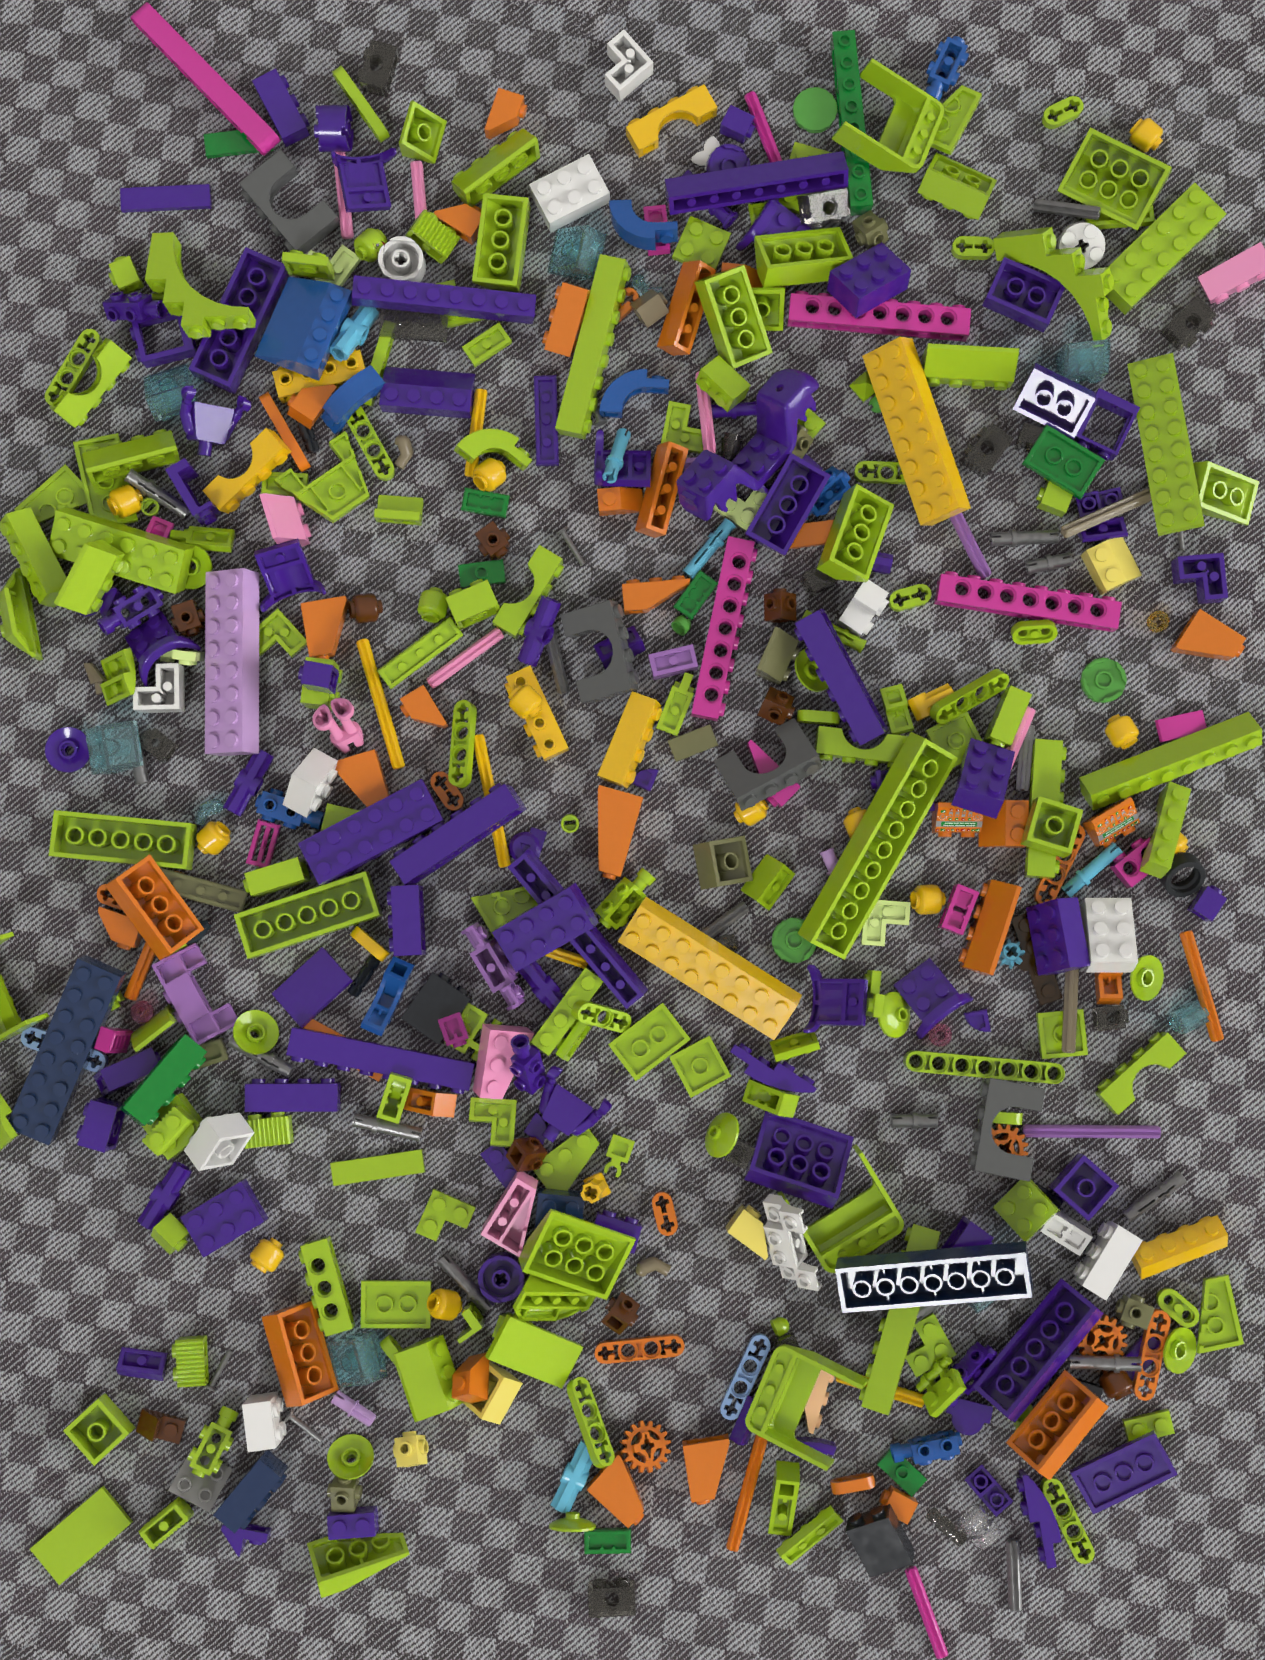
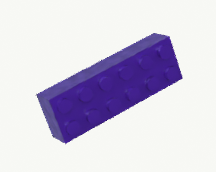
M245 247L219 303L229 306L249 307L256 319L255 328H246L244 330L236 328L212 329L211 337H203L190 364L189 370L194 377L232 394L236 393L274 312L288 277H290L283 263Z
M824 608L796 622L795 634L800 641L804 640L808 647L805 649V652L810 661L814 660L818 666L816 673L822 682L826 681L829 687L827 693L831 701H836L839 705L838 714L843 722H848L851 728L848 732L853 742L858 741L861 746L884 734L888 728Z
M420 779L299 842L298 845L318 884L325 885L431 830L435 825L441 822L444 823L445 820L425 781Z
M500 783L488 790L490 794L484 798L479 796L469 803L471 807L465 811L462 809L456 811L450 816L451 820L447 823L441 822L431 829V834L426 837L421 835L412 841L414 845L410 848L405 849L404 847L393 854L395 858L389 862L404 885L417 884L527 810L514 788L507 784L501 785Z
M1061 1278L977 1380L973 1388L1003 1415L1015 1423L1102 1317L1103 1313Z

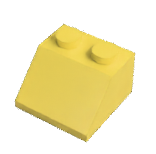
M1123 537L1106 540L1087 549L1080 555L1100 595L1142 576Z
M741 1204L725 1226L726 1230L730 1235L766 1260L768 1252L760 1212L751 1205L745 1207Z
M489 1361L488 1400L471 1404L464 1402L463 1404L480 1419L500 1425L523 1383L507 1370Z

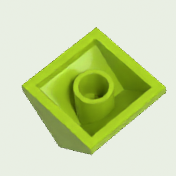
M410 101L399 140L402 156L435 164L447 121L415 101Z
M785 287L752 288L765 330L783 331Z

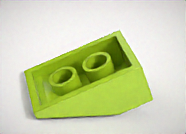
M1210 461L1193 462L1203 515L1249 525L1259 481Z

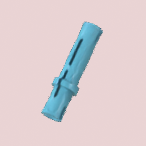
M625 428L617 430L611 453L605 460L606 468L602 478L605 481L607 476H609L607 483L616 482L618 472L624 464L623 457L631 437L629 430L625 436L627 430Z
M724 518L714 533L708 535L709 539L682 571L689 578L694 579L719 547L722 548L725 544L724 540L736 526L730 520Z
M1112 842L1081 871L1077 870L1075 872L1076 875L1061 888L1072 898L1084 885L1088 886L1091 883L1090 880L1122 854V850Z

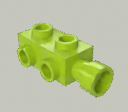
M643 867L638 871L637 877L633 882L624 877L595 909V912L601 916L598 921L607 929H610L612 926L617 930L619 927L625 926L629 919L628 916L639 908L646 897L642 891L647 885L651 886L656 880Z
M223 1405L218 1413L220 1416L217 1422H211L210 1426L204 1425L198 1437L202 1439L199 1447H193L187 1460L191 1461L189 1467L193 1468L191 1473L203 1479L205 1475L211 1476L212 1472L217 1474L223 1460L219 1459L223 1450L228 1452L234 1441V1438L230 1437L232 1431L229 1428L232 1422L236 1421L239 1413ZM219 1434L221 1437L220 1442H212V1435ZM202 1456L209 1457L210 1461L207 1465L201 1464L200 1459Z

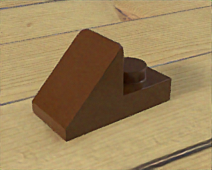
M142 1408L136 1432L151 1442L161 1439L180 1444L187 1419Z

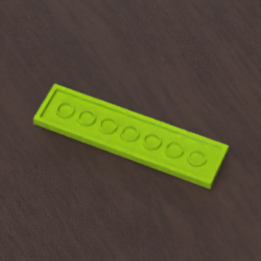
M1169 353L1129 363L1127 365L1134 404L1140 407L1136 416L1158 536L1205 526L1174 355Z

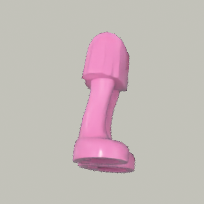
M344 698L331 700L332 711L342 723L340 727L325 704L319 706L314 712L312 719L314 726L320 731L329 730L331 732V743L345 754L350 752L349 744L352 742L357 748L364 744L361 727L357 722L350 719L354 714V706L349 700Z

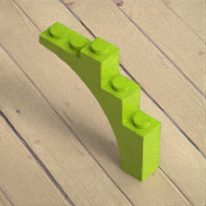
M1052 227L1002 232L993 238L997 261H1002L1006 257L1015 262L1028 264L1045 271L1058 280L1074 296L1090 325L1093 342H1103L1111 335L1112 323L1108 317L1109 301L1106 298V295L1113 290L1114 277L1111 274L1110 267L1084 269L1085 257L1082 254L1081 247L1056 249V236L1053 234Z
M174 232L152 233L145 281L153 292L164 293L163 304L171 315L182 316L181 327L189 338L211 337L212 329L236 328L244 330L246 328H255L256 319L249 307L229 306L214 302L199 294L187 283L181 263L182 245Z

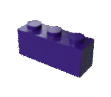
M275 68L252 80L285 147L309 136L307 127L310 124L304 113L299 114L297 108L300 105L295 95H289L287 88L290 86L284 74L280 76Z

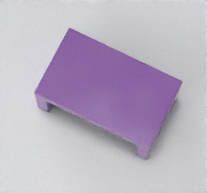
M693 644L648 655L653 680L698 670Z

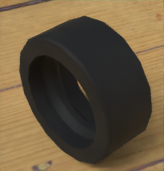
M1180 852L1174 854L1171 869L1162 879L1159 878V881L1169 895L1186 897L1198 891L1204 884L1206 870L1195 855L1188 852ZM1186 867H1193L1192 873L1185 880L1171 883L1172 877L1176 872Z

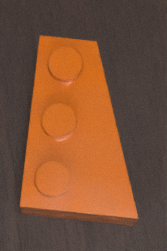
M562 282V286L558 285L554 298L557 299L556 308L551 309L548 319L551 322L549 331H545L542 341L545 344L544 350L573 357L591 289Z

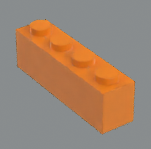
M701 260L683 262L668 308L669 313L666 315L657 343L658 348L672 356L690 355L704 311L694 282L716 273L714 268Z
M670 441L657 445L651 468L650 487H646L635 531L653 538L666 535L678 491L677 479L682 475L688 448Z

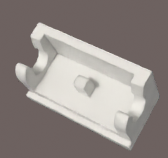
M1060 1210L1040 1229V1232L1081 1256L1093 1238L1089 1228Z

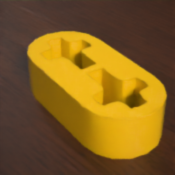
M356 926L350 933L352 938L381 962L390 954L359 926Z

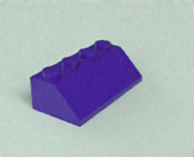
M386 367L382 378L385 384L380 390L379 406L382 412L471 419L476 375L472 373Z
M791 453L745 533L746 537L774 552L786 556L831 475Z

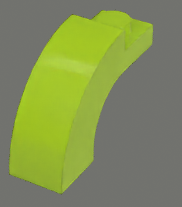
M499 429L475 431L464 437L454 449L457 454L470 464L485 453L500 454L522 471L532 461L526 450L521 447H515L519 440L518 437Z

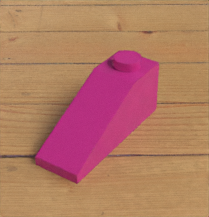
M752 740L748 742L747 747L758 774L768 773L779 767ZM795 783L766 798V800L774 808L777 805L781 808L801 786Z

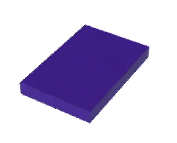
M321 947L279 986L272 995L296 1023L303 1028L350 985L353 980L328 951Z

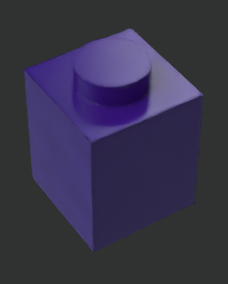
M730 105L721 122L720 133L744 145L746 139H751L756 129L754 125L755 116Z
M1213 885L1210 887L1203 886L1187 910L1205 922H1213L1227 898L1222 895L1223 891Z

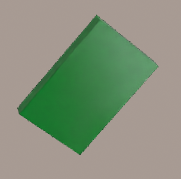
M1046 425L1022 465L1080 500L1105 459L1051 426Z

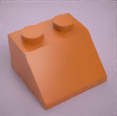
M1004 800L996 819L984 815L982 829L978 833V847H1027L1021 845V840L1029 815V800Z

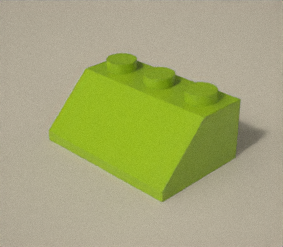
M936 152L917 193L922 194V197L927 200H935L941 203L943 207L949 210L955 209L961 212L966 218L979 220L997 180Z
M102 539L84 543L54 604L84 615L97 612L103 604L101 599L104 593H107L113 585L114 581L112 578L115 572L118 573L124 564L122 559L125 553Z
M443 1335L425 1338L392 1354L415 1422L449 1411L464 1403V1401L452 1398V1377L455 1368Z

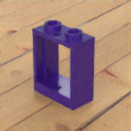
M168 311L164 319H154L149 316L144 320L132 322L133 327H130V334L133 341L137 342L138 348L135 349V354L138 362H142L146 368H151L195 356L197 352L195 339L189 338L181 327L182 316L171 315ZM178 319L184 346L148 355L141 328Z
M1099 388L1096 391V400L1075 438L1072 440L1096 453L1105 461H1113L1118 455L1140 407ZM1096 405L1126 419L1112 449L1082 435Z

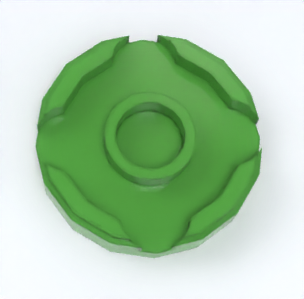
M819 87L807 88L795 98L792 109L793 118L801 129L803 128L809 133H821L829 129L835 121L837 102L826 89Z
M1104 657L1094 659L1087 664L1080 677L1081 689L1086 697L1094 702L1103 704L1112 702L1120 697L1127 682L1125 670L1118 662Z
M789 918L781 921L775 927L772 933L771 944L774 952L780 959L788 963H799L807 960L814 953L816 945L797 934L805 920Z

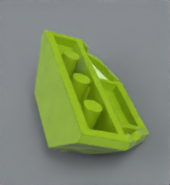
M16 568L0 590V616L3 623L0 625V631L3 638L31 657L43 660L27 578L23 576L21 569Z
M529 1275L513 1305V1309L517 1318L523 1321H557L572 1316L580 1310L581 1312L589 1310L596 1296Z

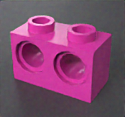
M1140 837L1130 845L1132 848L1126 854L1123 852L1113 860L1114 863L1110 868L1126 888H1132L1148 875L1139 870L1143 859L1141 851L1143 848H1147L1151 838L1143 840ZM1126 862L1132 865L1133 870L1131 874H1126L1123 870Z
M955 884L938 928L958 936L963 935L979 892L963 885Z

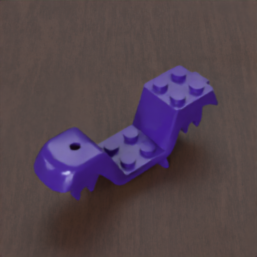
M788 368L775 372L761 387L756 396L757 433L731 462L709 450H703L677 479L679 502L682 507L694 516L708 521L711 518L715 504L719 510L727 512V500L737 501L736 484L740 483L754 491L757 490L768 494L769 490L764 484L795 448L798 419L806 422V410L809 408L814 412L816 411V402L811 394L819 388L817 380L808 373L797 369Z

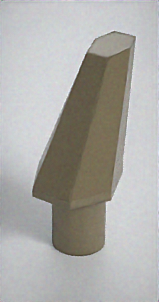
M83 663L90 684L95 685L96 695H102L103 692L100 684L106 682L107 679L93 663Z

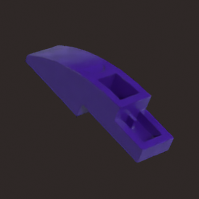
M742 1043L739 1046L733 1044L729 1052L748 1064L743 1072L755 1080L791 1092L814 1093L817 1090L813 1086L815 1081L805 1074L799 1077L793 1073L796 1068L785 1061L782 1064L777 1062L773 1069H771L769 1061L761 1056L756 1059L750 1055L752 1050Z
M1023 1469L1018 1470L1019 1478H1016L1018 1492H1022L1023 1501H1020L1021 1513L1023 1516H1026L1030 1523L1036 1522L1033 1524L1035 1537L1039 1538L1040 1547H1037L1039 1561H1043L1047 1569L1055 1568L1057 1566L1053 1543L1062 1542L1055 1515L1044 1494Z

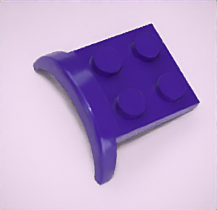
M390 148L382 153L362 157L341 156L336 154L334 150L331 151L332 162L338 168L346 213L390 210L391 202L383 164L395 157L397 153L396 148Z
M779 198L769 199L752 226L737 243L736 249L742 251L752 241L754 242L755 236L813 229L779 203Z
M598 429L595 444L594 485L650 487L651 451L626 450L623 457L624 464L618 472L616 482L607 483L609 476H607L605 481L603 480L602 475L606 468L605 460L610 455L611 450H604V431Z
M299 539L254 551V556L269 590V594L260 605L262 612H266L276 602L298 593L319 592L323 595L326 594L324 585L320 581L315 580Z
M162 611L149 618L148 621L132 630L125 637L139 662V675L145 687H149L147 677L151 666L163 654L177 648L201 650V647L196 642L178 636Z
M930 958L893 985L922 1022L916 1032L919 1039H923L936 1024L954 1010L968 1002H972L974 999L969 993L959 994Z
M809 964L807 969L813 986V1006L810 1020L803 1029V1032L813 1033L820 1026H865L868 980L823 979L819 969L815 965Z

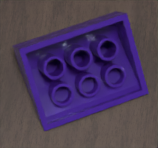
M765 1111L744 1180L832 1209L839 1199L854 1137L794 1117L777 1116Z

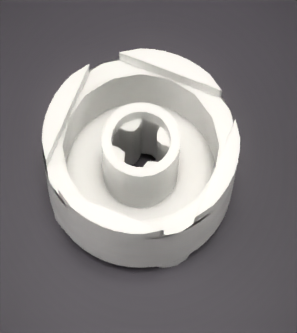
M1088 222L1072 223L1061 233L1057 249L1074 248L1079 244V240H1082L1084 243H1087L1084 251H1082L1085 257L1084 269L1091 268L1103 257L1105 251L1104 236L1096 226Z
M397 236L391 238L389 242L380 248L378 263L385 279L421 282L426 272V263L421 248L414 240L405 236Z

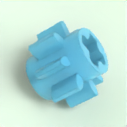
M1008 939L1006 945L1003 944L1000 954V966L1006 964L1012 969L1014 962L1019 965L1022 963V959L1019 956L1024 955L1025 951L1020 950V942L1015 944L1011 943V940ZM1012 951L1014 954L1008 957L1006 954Z

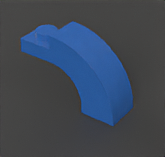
M631 199L609 200L612 225L617 234L628 244L644 250H656L657 242L665 244L678 242L677 221L647 222L640 219L634 213Z
M371 365L352 376L324 404L323 409L325 411L321 418L334 434L341 432L351 415L365 402L378 395L385 384L384 380Z
M647 369L634 370L621 375L610 384L603 395L599 410L601 417L622 418L626 402L637 394H669V379L658 375L647 378Z
M393 956L384 972L380 987L360 1028L382 1037L405 992L414 968L413 964Z

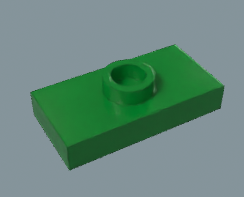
M465 488L461 511L506 519L510 496Z
M503 559L458 565L461 589L469 588L470 583L479 579L483 581L488 579L490 585L506 583Z
M699 570L673 608L692 621L714 591L718 582Z
M890 1448L877 1462V1465L911 1497L927 1481V1478L906 1458L903 1462L894 1463Z
M627 1527L596 1528L584 1532V1554L631 1553V1527L629 1529Z

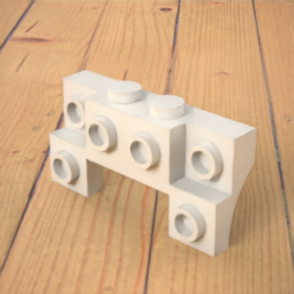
M769 1194L763 1201L767 1222L763 1228L773 1265L780 1267L782 1278L796 1280L798 1288L819 1291L822 1283H819L817 1280L816 1272L818 1267L803 1262L808 1256L803 1237L808 1227L803 1224L801 1216L804 1210L787 1204L780 1195Z

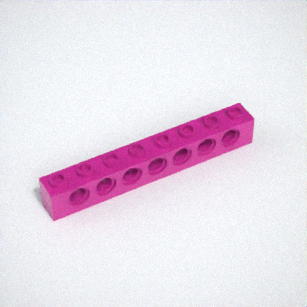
M796 291L790 295L787 326L966 342L970 331L971 309L965 308L964 305L947 307L941 303L924 305L919 301L901 303L896 299H889L862 314V316L855 318L828 293L808 295V292ZM814 306L817 312L809 313L806 307ZM836 308L839 310L840 313L838 315H832L829 313L828 309ZM881 312L883 313L884 318L877 319L875 318L873 313ZM896 314H904L907 320H898ZM924 315L929 319V322L922 323L918 317ZM941 318H949L952 324H943Z
M728 536L691 712L693 717L718 721L719 716L723 717L726 703H722L723 694L728 695L730 681L726 679L728 672H733L735 659H732L731 655L732 650H737L740 637L735 635L737 628H742L744 615L740 614L741 606H746L749 593L745 592L746 584H751L753 571L749 570L750 563L756 561L758 549L754 548L755 541ZM735 559H742L745 566L739 569L734 567L732 562ZM735 580L739 582L740 588L736 591L731 590L728 587L730 581ZM725 603H733L736 610L732 613L726 612L723 608ZM723 624L730 626L731 633L728 635L721 634L719 626ZM722 646L726 649L727 654L723 657H718L715 655L714 649ZM713 668L721 670L722 677L713 679L709 674L710 670ZM713 690L717 693L718 698L715 701H708L705 698V693Z
M946 571L945 574H941L938 577L934 601L936 605L1031 620L1049 619L1056 624L1114 632L1119 626L1122 602L1115 601L1116 598L1102 596V599L1094 598L1093 594L1090 593L1075 595L1070 594L1071 591L1066 589H1057V592L1049 591L1048 587L1039 585L1030 588L1025 587L1026 584L1021 582H1012L1011 585L995 578L986 581L981 580V577L977 575L960 577L958 573ZM955 586H963L966 590V594H957L955 591ZM978 589H985L988 592V598H980ZM1002 592L1008 593L1011 598L1010 602H1003L1000 594ZM1023 596L1031 597L1033 605H1025ZM1047 599L1054 601L1055 609H1048L1045 601ZM1068 603H1074L1077 606V613L1069 611ZM1092 606L1100 610L1099 617L1092 615L1090 611Z

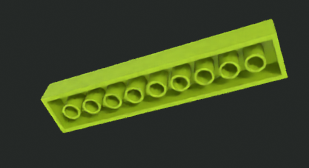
M910 732L797 934L810 943L845 960L958 757L931 741Z

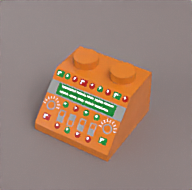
M1129 797L1120 800L1085 821L1082 825L1095 847L1103 845L1106 848L1112 842L1115 843V837L1121 833L1123 836H1126L1135 831L1136 828L1134 826L1140 823L1134 801Z
M949 802L934 804L932 833H938V837L947 838L952 837V833H961V838H974L975 834L981 832L984 815L953 806Z

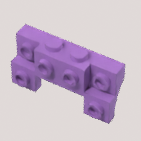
M478 922L461 932L462 935L466 934L475 951L470 953V956L493 993L498 990L508 1004V1011L524 1003V992L519 985L514 983V980L518 978L516 975L518 971L515 972L496 939L489 941L487 930L483 925H479Z
M194 943L153 964L152 968L165 989L163 992L165 999L169 1004L172 1003L176 1009L174 1012L176 1019L180 1024L183 1023L192 1040L201 1045L233 1028L238 1017L230 1003L214 1011L212 1010L192 971L208 963L198 944Z

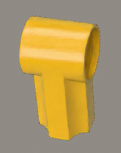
M947 683L928 693L924 692L909 699L907 702L916 721L930 716V709L933 704L954 691Z
M602 1171L583 1180V1190L580 1194L584 1201H589L592 1204L611 1194Z

